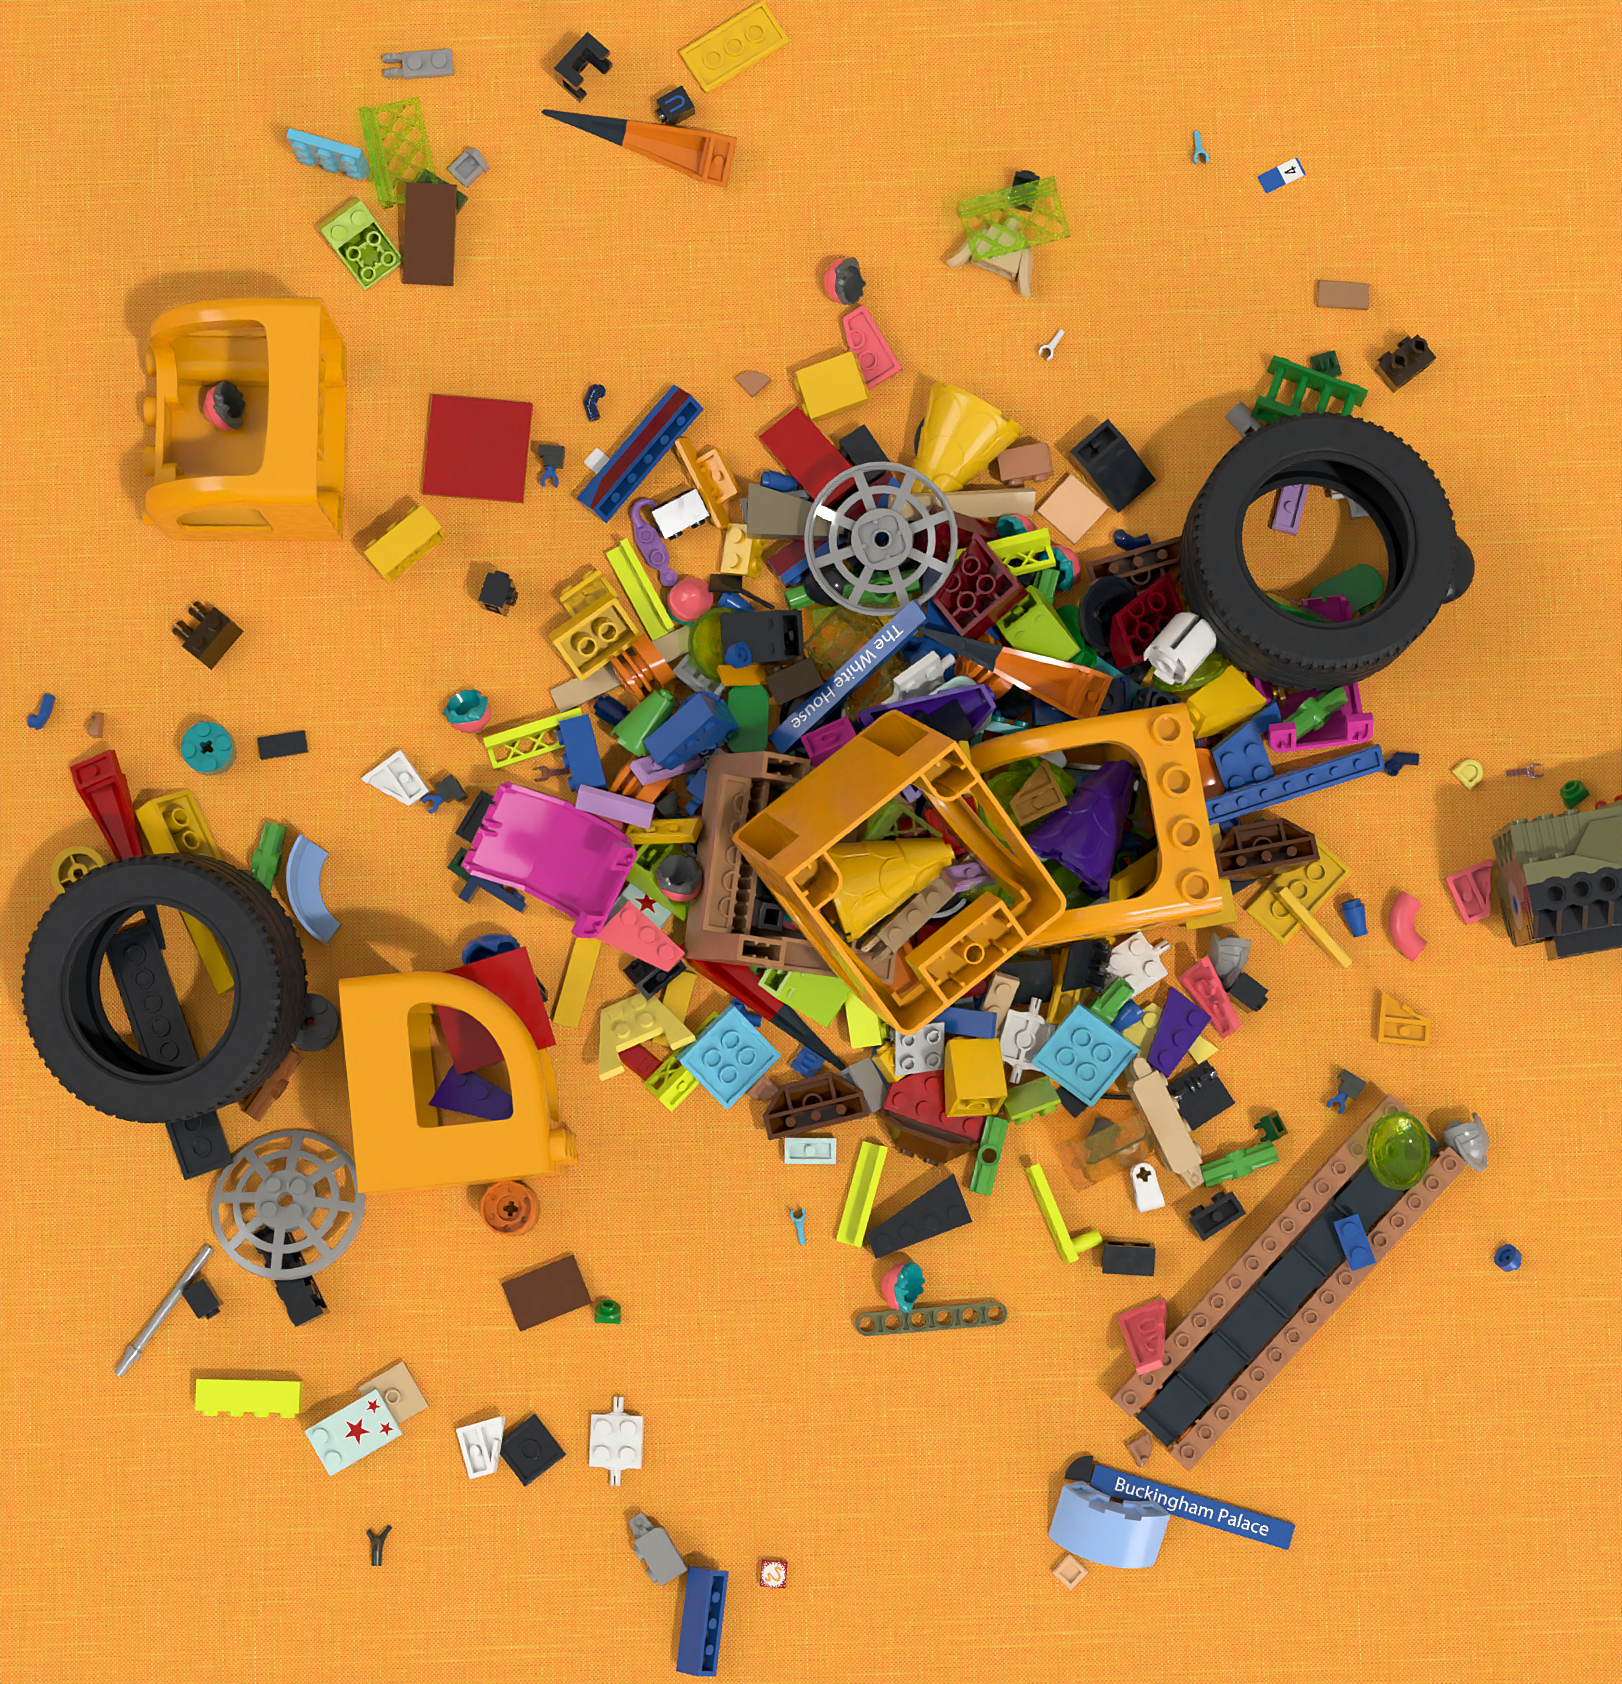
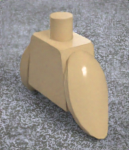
M1008 216L1004 227L993 223L990 228L983 227L971 234L952 257L945 261L952 268H958L971 260V264L1014 282L1017 276V286L1022 297H1032L1033 253L1031 247L1025 242L1026 236L1018 233L1021 221L1015 217Z

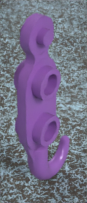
M640 499L634 503L630 514L634 523L636 542L648 565L654 570L660 571V580L663 586L673 587L677 583L678 577L676 572L668 567L669 554L657 531L644 521L640 515V509L643 506L650 505L655 507L657 503L651 499Z

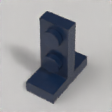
M474 875L471 876L458 896L461 900L470 904L478 890L482 888L521 914H524L528 908V905L524 903L526 898L515 890L510 894L502 889L503 884Z

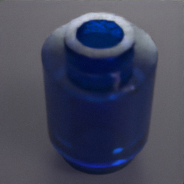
M609 694L605 698L600 696L593 706V709L596 710L594 715L613 728L630 713L626 705Z

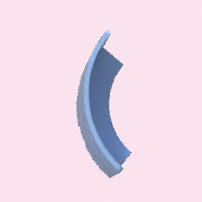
M300 834L291 850L286 870L289 901L304 928L317 940L328 945L342 925L330 914L320 892L321 873L329 853Z
M1083 1480L1063 1485L1049 1531V1538L1069 1552L1099 1564L1120 1568H1144L1155 1564L1171 1515L1156 1501L1124 1500L1123 1504L1109 1501V1495L1097 1491Z

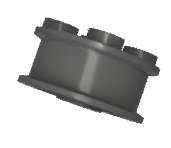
M308 993V998L305 999L307 1006L304 1012V1020L300 1021L301 1029L296 1041L292 1042V1044L301 1050L319 1051L328 1047L336 1039L340 1030V1017L337 1009L329 1000L321 995ZM313 1018L314 1024L308 1027V1020Z

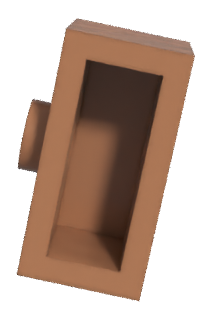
M1047 442L1006 449L997 456L1001 481L1005 485L1009 484V487L1022 486L1024 481L1033 480L1034 483L1045 482L1049 480L1048 477L1054 476L1050 446Z

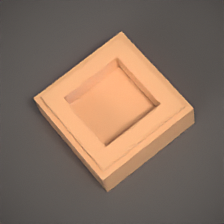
M1069 1553L1052 1573L1072 1591L1086 1576L1088 1571Z

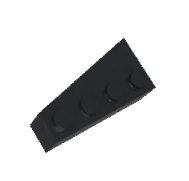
M954 1173L866 1234L875 1259L972 1222Z
M266 1227L254 1233L260 1240L273 1244L274 1230ZM285 1232L284 1245L296 1243L292 1232ZM256 1247L259 1254L263 1253L267 1262L264 1264L265 1268L271 1269L272 1253ZM301 1251L283 1254L282 1269H293L307 1265ZM312 1275L294 1280H274L277 1285L276 1291L280 1299L284 1301L288 1316L295 1327L304 1326L330 1313Z

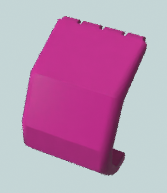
M1345 594L1327 596L1326 602H1322V597L1301 599L1302 606L1322 613L1336 623L1352 620L1351 604L1346 600ZM1254 678L1255 689L1267 700L1266 705L1273 700L1271 682H1262ZM1356 681L1352 685L1341 687L1346 692L1348 701L1344 707L1332 714L1320 729L1316 731L1312 729L1296 741L1295 721L1269 724V730L1263 732L1266 745L1273 751L1282 753L1364 743L1370 740L1373 735L1374 719L1372 712L1363 713L1358 682ZM1302 690L1296 694L1285 692L1286 701L1284 707H1279L1278 700H1275L1282 720H1286L1297 712L1305 700L1312 696L1316 698L1326 690Z
M506 781L504 784L499 783L492 798L495 804H489L481 821L484 827L479 826L471 843L474 849H468L461 866L470 875L523 890L568 914L576 920L571 931L576 937H596L601 932L637 857V851L631 838L599 817L576 809V805L567 800Z

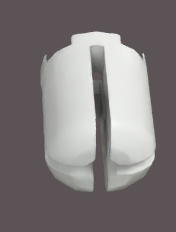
M1191 612L1176 614L1144 652V660L1146 661L1149 658L1151 664L1156 668L1153 673L1170 685H1173L1174 682L1184 685L1216 645V634L1204 619H1201L1196 624L1199 616Z

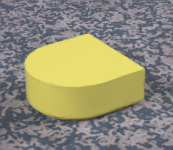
M1466 760L1451 773L1470 791L1482 779L1483 768L1475 760Z

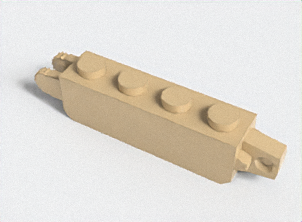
M966 852L957 860L955 858L951 859L952 865L950 867L973 863L976 860ZM939 875L920 893H914L894 912L886 915L871 929L873 934L866 939L860 949L863 952H867L881 941L883 946L871 957V961L877 964L891 951L895 953L956 893H952L942 876Z
M1134 1056L1128 1064L1133 1079L1128 1081L1127 1090L1166 1170L1179 1174L1188 1188H1194L1205 1182L1199 1164L1203 1163L1200 1158L1202 1151L1197 1142L1192 1141L1189 1132H1191L1189 1124L1184 1118L1181 1119L1177 1111L1180 1108L1173 1095L1170 1096L1166 1088L1168 1082L1162 1072L1159 1073L1158 1070L1151 1069L1149 1064L1146 1063L1145 1058Z

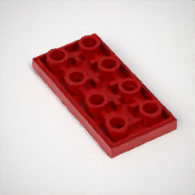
M798 406L759 436L762 444L813 501H815L818 494L832 479L852 468L848 461ZM854 477L847 479L836 487L826 498L822 506L829 508L857 485Z

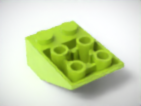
M357 197L316 226L364 290L370 288L404 262L403 257L363 202Z
M1032 585L1028 586L1026 590L1030 594L996 622L997 626L1014 649L1068 661L1081 651L1080 647L1045 594Z
M677 843L643 844L637 851V857L626 880L684 921L688 916L690 900L679 902L665 896L660 890L658 878L654 874L658 870L660 863L667 856L676 854L687 855Z
M767 969L758 983L759 986L778 1000L826 1028H829L851 992L840 978Z
M1044 1076L1008 1089V1096L1002 1106L1009 1123L1014 1121L1015 1125H1019L1033 1119L1031 1114L1038 1112L1041 1117L1056 1111V1105L1060 1104L1061 1100L1049 1077Z

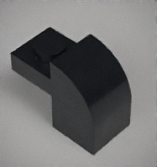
M758 876L751 925L757 928L781 931L785 911Z

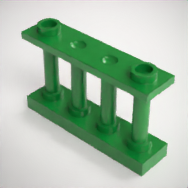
M1273 355L1267 369V373L1274 375L1266 397L1258 396L1251 416L1270 423L1274 420L1278 422L1283 417H1290L1295 414L1298 417L1302 413H1307L1299 410L1307 388L1321 392L1315 412L1323 414L1332 396L1345 401L1341 416L1351 415L1354 405L1362 406L1368 390L1361 388L1357 384H1350L1291 362L1286 358ZM1283 379L1297 383L1290 406L1275 401Z

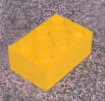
M423 504L419 508L417 506L411 508L405 514L406 518L402 522L393 523L387 528L385 536L380 540L378 538L372 540L366 546L367 550L364 554L388 584L392 583L447 537L442 526Z
M609 591L547 636L577 678L582 682L610 662L609 659L614 655L617 657L621 654L620 651L622 649L626 650L631 647V643L642 635L620 603Z

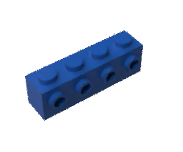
M689 1566L676 1666L677 1672L693 1676L716 1677L729 1571L705 1566Z

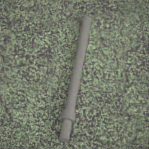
M208 1245L203 1247L135 1343L129 1345L124 1352L125 1357L114 1370V1373L118 1376L123 1377L132 1363L138 1361L143 1354L141 1352L179 1300L182 1292L187 1289L214 1250Z

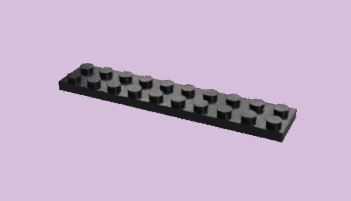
M149 922L114 935L106 951L142 1056L159 1064L176 1067H189L200 1061L153 923ZM217 1110L188 1120L165 1123L185 1181L233 1163V1156Z

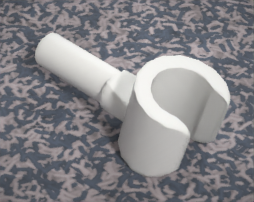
M1062 329L1057 332L1048 345H1044L1039 349V356L1044 349H1049L1051 355L1047 358V361L1054 357L1053 350L1065 333Z

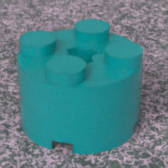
M199 722L185 733L181 743V754L185 762L195 771L202 775L212 776L226 772L233 765L236 759V745L232 735L222 726L213 722ZM206 745H211L214 750L210 753L206 752L204 748Z

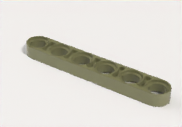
M999 1302L916 1308L911 1309L908 1313H903L901 1310L869 1312L861 1314L857 1318L856 1329L863 1336H878L996 1326L1005 1322L1007 1309ZM993 1306H998L1003 1311V1317L999 1321H992L988 1316V1311ZM968 1308H972L977 1312V1319L974 1323H966L963 1320V1312ZM943 1310L950 1312L952 1316L951 1322L945 1326L937 1322V1315ZM915 1313H922L926 1317V1323L923 1327L916 1328L912 1325L911 1317ZM889 1315H896L900 1319V1326L895 1330H890L886 1327L885 1320ZM864 1317H870L874 1320L875 1326L870 1332L862 1331L859 1326L861 1319Z

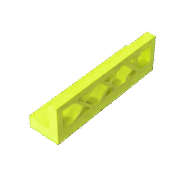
M1048 528L987 542L1015 576L1056 566ZM967 547L957 550L956 559L951 571H953V569L957 565L960 554L963 550L965 551ZM1047 552L1048 560L1039 562L1032 559L1035 553ZM1014 558L1024 561L1019 567L1014 568L1008 565L1009 561Z
M625 538L620 541V546L607 552L606 556L651 640L655 641L675 631V627L628 539Z
M579 707L483 738L493 769H500L565 748V745H559V741L552 746H548L541 741L545 733L550 731L556 733L558 731L556 729L560 728L559 721L583 715L581 708ZM537 735H540V737L538 738V740L535 739V738H533V737H534V736H537ZM529 739L536 743L532 752L525 754L517 750L521 740ZM516 742L514 748L509 746V744ZM539 745L545 747V748H542V749L537 750V748H538ZM504 746L512 750L507 760L497 763L493 749ZM515 753H517V754L520 755V756H517V757L512 758Z
M716 1011L693 1032L695 1038L719 1016ZM689 1044L676 1049L643 1083L670 1111L700 1083L683 1065L673 1070L674 1064L678 1061L676 1057ZM661 1078H665V1082L656 1090L653 1086Z
M863 1141L836 1241L861 1248L888 1147Z

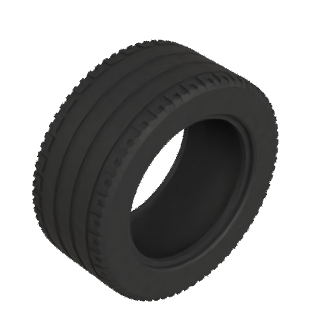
M1319 412L1302 413L1298 417L1295 414L1290 417L1280 418L1278 422L1274 420L1269 424L1261 426L1257 431L1254 430L1241 439L1238 444L1234 445L1218 462L1197 494L1188 512L1179 548V563H1181L1179 574L1180 582L1184 585L1182 592L1186 599V605H1190L1191 608L1189 612L1199 616L1196 624L1201 619H1204L1216 634L1215 651L1219 652L1225 660L1228 658L1231 661V665L1236 666L1243 673L1245 671L1250 673V676L1253 678H1257L1262 682H1271L1270 685L1280 686L1285 689L1288 687H1292V690L1303 691L1314 689V691L1331 690L1333 687L1337 689L1352 685L1356 681H1362L1390 665L1433 621L1450 589L1449 583L1451 584L1456 564L1453 563L1457 559V542H1455L1457 537V531H1455L1456 524L1455 520H1452L1453 511L1449 505L1450 501L1445 498L1446 492L1441 487L1439 478H1435L1433 469L1429 468L1427 461H1423L1420 458V454L1415 452L1410 444L1406 445L1402 442L1404 439L1398 438L1392 431H1385L1383 426H1377L1371 421L1367 423L1360 417L1355 418L1348 414L1341 416V413L1332 414L1330 412H1324L1323 414H1319ZM1291 485H1316L1342 493L1360 505L1378 527L1388 555V582L1378 608L1353 620L1321 623L1294 616L1273 603L1254 581L1244 557L1242 530L1248 506L1270 491Z
M161 853L134 856L105 864L83 875V878L74 881L64 889L65 893H61L56 897L55 901L49 906L50 910L45 911L42 915L41 921L37 924L38 929L33 932L32 940L28 944L30 949L25 954L26 960L25 964H23L25 973L21 979L23 981L21 992L24 993L22 1004H24L23 1014L27 1016L28 1020L25 1023L29 1028L30 1038L33 1037L35 1041L33 1045L37 1048L40 1059L43 1058L45 1060L44 1065L46 1068H49L53 1077L59 1079L58 1083L61 1086H64L69 1093L76 1094L75 1098L83 1101L87 1106H94L95 1110L103 1112L108 1116L116 1115L115 1118L130 1122L137 1121L138 1123H173L198 1117L241 1100L260 1087L266 1079L270 1078L280 1067V1062L286 1059L293 1047L291 1044L296 1041L301 1029L300 1021L304 1020L305 1016L304 1012L307 1006L305 999L308 998V981H306L305 977L308 975L306 970L307 963L306 959H303L302 953H304V950L300 943V937H297L295 934L297 930L293 926L291 918L285 915L284 912L286 910L280 905L277 898H272V893L262 883H256L254 877L241 869L237 870L234 865L222 860H215L212 857L191 853ZM153 904L176 908L202 922L221 943L233 972L235 995L228 1026L216 1046L200 1061L189 1067L159 1064L146 1059L132 1050L114 1031L106 1016L101 1000V965L112 937L130 917Z

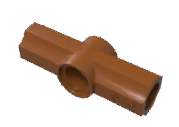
M291 1050L286 1059L280 1062V1067L260 1087L251 1093L240 1110L260 1122L274 1100H277L282 1095L289 1083L288 1079L303 1058Z

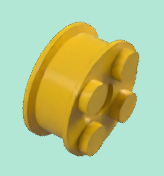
M73 846L67 848L55 858L52 864V885L58 894L65 893L64 889L79 879V872L83 871V875L98 867L108 864L103 855L89 847Z

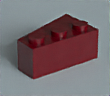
M933 505L929 514L930 516L944 511V508ZM953 511L958 528L957 550L969 546L975 531L986 542L1002 539L994 524ZM948 520L934 525L936 544L933 557L942 562H947L948 552L950 551L951 536ZM924 529L913 535L912 548L926 554L928 531Z

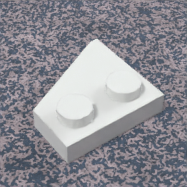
M505 1415L456 1429L469 1479L497 1472Z

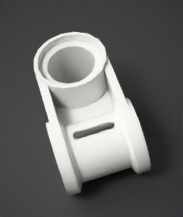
M1143 1161L1135 1163L1130 1169V1177L1139 1212L1143 1213L1165 1207L1163 1194L1154 1168ZM1141 1167L1149 1171V1174L1145 1175V1180L1136 1177V1174L1140 1173Z

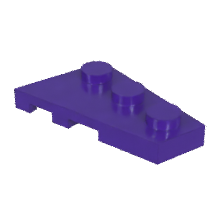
M1172 986L1169 987L1157 1032L1154 1035L1146 1063L1151 1068L1158 1070L1159 1073L1162 1072L1166 1079L1171 1075L1212 1018Z
M454 1063L428 1104L494 1121L509 1119L514 1112L513 1100L510 1094L472 1071L457 1075Z

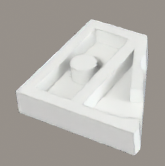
M399 750L361 778L367 784L373 785L408 806H412L431 792L403 750Z

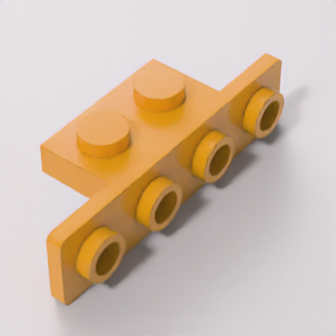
M689 438L676 439L674 441L677 446L676 452L684 460L688 468L687 474L696 484L699 490L698 493L710 512L709 517L712 524L719 530L727 529L728 523H731L722 504L740 494L741 490L720 448H714L703 456L698 457Z

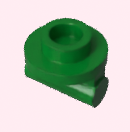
M1568 781L1560 790V796L1568 810H1571L1590 795L1581 781Z
M610 1299L599 1302L595 1306L594 1323L620 1325L621 1306Z

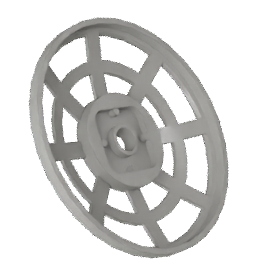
M869 462L854 466L840 473L818 494L806 520L804 534L805 553L815 580L824 592L837 603L861 614L890 616L898 614L910 603L906 587L917 581L928 567L941 572V575L934 585L919 598L915 599V601L922 605L942 587L956 559L958 528L948 499L940 488L927 476L899 463ZM873 470H890L906 475L900 488L886 485L869 487L863 473ZM854 477L859 491L846 499L837 512L822 506L826 498L836 487L847 479ZM915 479L922 482L935 494L941 502L944 511L930 516L922 502L910 494ZM880 493L896 495V499L891 510L885 508L877 509L872 495ZM862 499L867 513L862 515L857 522L845 517V512L854 503ZM906 500L917 508L923 519L911 524L908 523L900 514ZM817 516H821L832 522L829 531L830 553L816 558L813 534ZM948 520L951 544L947 562L944 563L933 557L936 544L934 525ZM839 525L852 531V546L841 550L837 548ZM924 529L928 531L926 554L912 548L913 534ZM880 532H886L889 536V543L884 547L878 546L875 542V537ZM856 555L865 565L859 579L846 568L842 562L843 559ZM907 557L920 562L921 565L918 569L903 580L898 566ZM834 563L842 576L855 585L849 599L843 597L831 587L820 570L821 567ZM876 569L888 570L893 584L880 586L869 584L868 582ZM864 590L875 593H891L896 591L900 606L879 609L859 605L858 602Z
M287 1130L271 1133L253 1141L232 1158L233 1163L225 1167L217 1182L212 1201L213 1227L217 1238L225 1252L237 1265L262 1278L294 1280L322 1271L341 1257L355 1240L365 1213L366 1195L358 1193L354 1161L340 1145L314 1132ZM293 1137L289 1150L275 1151L260 1159L253 1151L259 1145L273 1139ZM310 1138L324 1143L339 1156L326 1164L317 1156L301 1151L303 1139ZM245 1157L251 1166L241 1176L235 1192H221L228 1174L237 1162ZM288 1157L285 1170L271 1174L264 1165L272 1160ZM298 1158L312 1162L319 1169L306 1177L296 1171ZM345 1164L349 1168L354 1180L355 1203L340 1200L339 1185L333 1174L335 1170ZM256 1171L262 1178V1183L256 1192H243L248 1179ZM324 1177H327L330 1185L331 1199L318 1197L313 1186ZM286 1195L292 1196L293 1200L289 1206H280L282 1197ZM219 1203H233L234 1219L240 1230L229 1242L220 1224ZM240 1203H254L257 1216L245 1225L241 1215ZM316 1209H329L325 1221L315 1230L309 1221L314 1216ZM338 1211L353 1213L352 1221L346 1233L331 1250L322 1237L332 1226ZM264 1223L268 1228L274 1230L273 1244L260 1240L252 1233ZM301 1228L307 1236L306 1239L297 1243L284 1245L285 1232H292ZM247 1239L257 1248L272 1253L271 1269L249 1262L235 1250ZM311 1245H314L323 1256L315 1262L302 1267L282 1269L283 1254L298 1252Z

